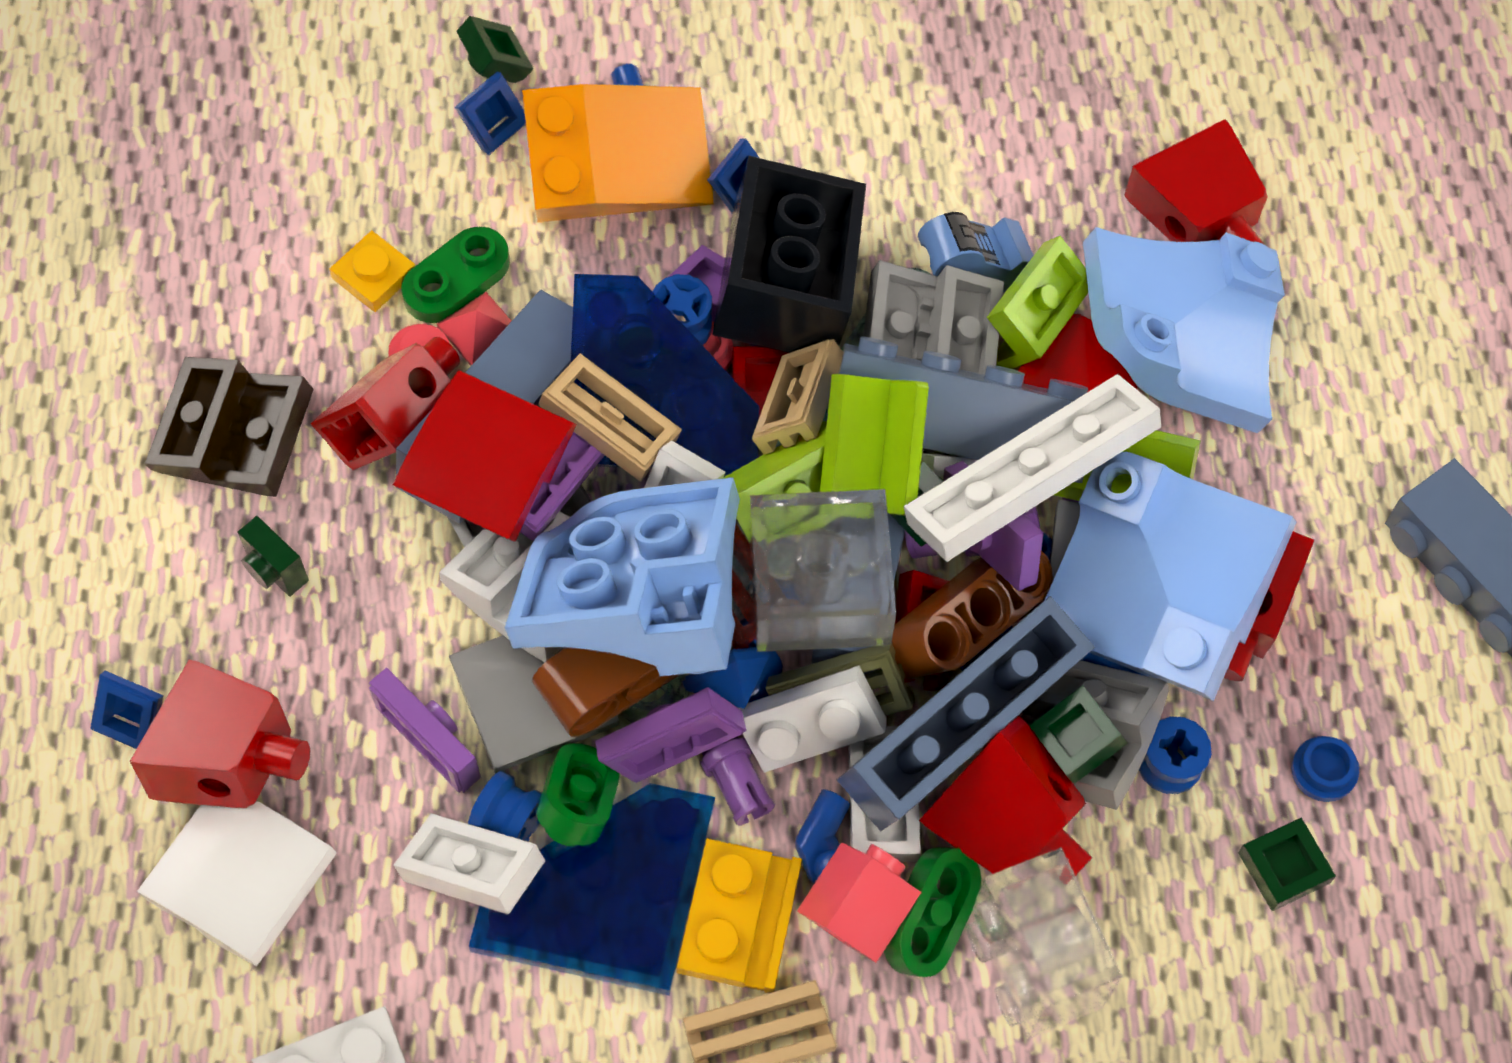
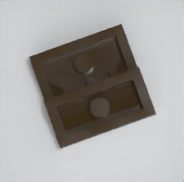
M185 357L145 465L150 470L161 474L276 497L314 389L303 376L249 373L239 360Z

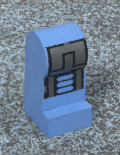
M962 212L944 213L926 222L920 228L917 235L921 246L927 249L930 256V267L934 276H938L945 266L948 265L1004 281L1003 293L1008 290L1034 256L1019 221L1005 217L991 227L968 220L967 216Z

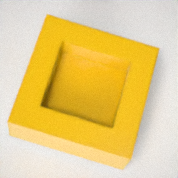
M371 230L329 270L331 278L373 312H376L402 288V282L406 274L415 267V263Z

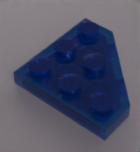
M574 275L571 362L581 353L681 428L682 431L675 443L721 470L736 471L759 458V448L752 440L761 414L759 405L735 382L716 359L680 323L638 276ZM578 379L574 381V383L601 403L607 402ZM624 415L623 419L653 442L656 438ZM604 456L596 467L620 466Z
M650 783L612 806L610 817L600 837L593 844L565 846L553 841L539 849L545 862L509 915L479 905L468 945L470 952L670 996L715 807V797Z

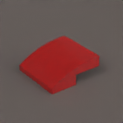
M458 370L425 420L392 485L508 540L516 541L543 481L550 484L577 424Z

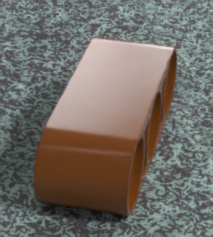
M1041 550L1037 583L1017 591L980 557L893 625L887 633L885 642L892 641L896 651L895 660L897 664L901 663L905 672V679L931 676L952 671L965 665L1046 597L1053 582L1052 567L1049 559Z
M565 648L548 659L536 671L532 683L571 737H579L598 728L681 674L659 676L656 666L637 659L589 649Z

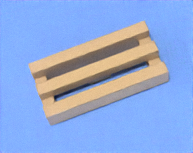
M834 339L782 355L752 437L753 442L763 455L774 452L778 440L784 448L795 445L799 433L805 441L817 438L829 403L832 374L839 373L843 351Z
M581 353L542 393L538 404L541 408L577 424L574 430L577 435L640 482L654 464L660 448L671 440L676 442L682 431L681 428ZM578 379L607 402L601 403L574 383V381ZM624 415L656 438L653 442L623 419Z
M816 980L683 1018V1026L694 1063H709L708 1057L814 1027L815 1038L730 1063H796L835 1051L836 1043L827 1023L828 1017L819 997L820 992ZM806 1002L808 1011L705 1041L702 1040L700 1033Z

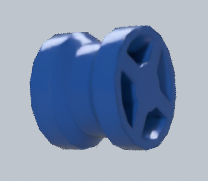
M683 274L666 277L655 286L651 293L650 301L652 314L651 331L655 340L663 348L673 352L687 353L700 348L707 342L712 333V295L708 286L696 277ZM672 315L683 316L686 321L672 320Z
M1171 716L1159 720L1148 751L1139 768L1143 780L1153 789L1165 794H1180L1190 790L1199 781L1212 755L1211 741L1206 731L1195 721L1185 717ZM1178 746H1180L1179 749L1184 753L1185 757H1187L1186 759H1183L1182 756L1178 753Z
M498 771L492 776L478 796L470 813L468 824L529 842L530 836L540 824L537 818V807L542 792L538 790L526 792L516 786L513 776L504 771Z

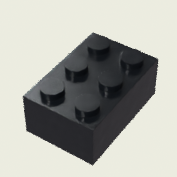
M748 156L733 208L712 335L787 353L832 339L840 346L852 312L866 184Z

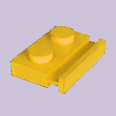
M706 839L678 959L677 974L742 988H752L766 993L775 992L802 858L792 857V859L773 856V852Z

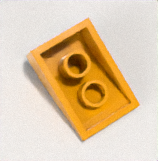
M578 84L522 90L537 222L714 205L712 186L708 182L711 173L701 87Z

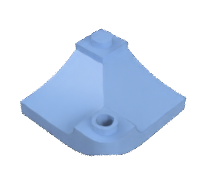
M1095 227L1083 241L1092 324L1097 340L1103 349L1111 353L1126 369L1134 383L1153 398L1180 409L1259 433L1272 420L1269 394L1270 345L1277 304L1285 296L1277 250L1268 248L1262 243L1252 242L1229 233H1225L1220 240L1171 242L1136 238Z
M1121 452L1092 471L1079 501L1080 515L1075 532L1046 599L1051 596L1095 646L1089 653L1214 701L1238 643L1245 644L1297 522L1291 515L1183 476L1159 462L1131 452ZM1121 474L1131 475L1132 482L1128 490L1119 494L1112 492V482L1117 476Z
M734 478L633 489L605 495L581 507L568 520L556 528L539 534L528 552L505 625L512 648L566 647L613 653L657 667L659 676L688 673L702 674L708 671L726 670L735 629V621L732 615V560L736 517L740 498Z

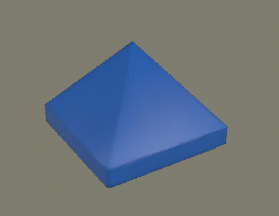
M501 72L493 74L454 107L480 149L487 155H490L526 124L524 109ZM506 116L508 117L492 132L488 133V131H490L494 126H496L501 120H503Z
M746 138L740 139L708 178V182L732 214L748 156L760 158Z
M761 647L730 650L726 670L689 674L685 676V680L682 683L686 691L697 693L709 688L734 706L745 709L770 656L766 648Z
M104 671L99 676L90 729L137 749L160 710L164 695ZM117 715L119 717H122L126 720L138 724L139 727H136L113 716Z

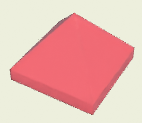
M485 292L439 322L437 327L446 335L450 343L468 364L472 366L510 324L511 320L490 295Z

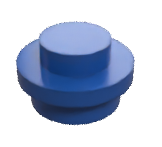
M1318 736L1308 739L1300 745L1293 756L1291 772L1296 785L1304 794L1318 801L1333 802L1347 796L1355 787L1359 778V763L1353 750L1344 741L1334 737Z

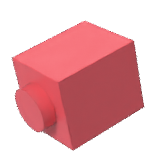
M841 842L797 912L851 949L877 963L921 892L900 877L906 866L881 848L871 844L866 853H863Z

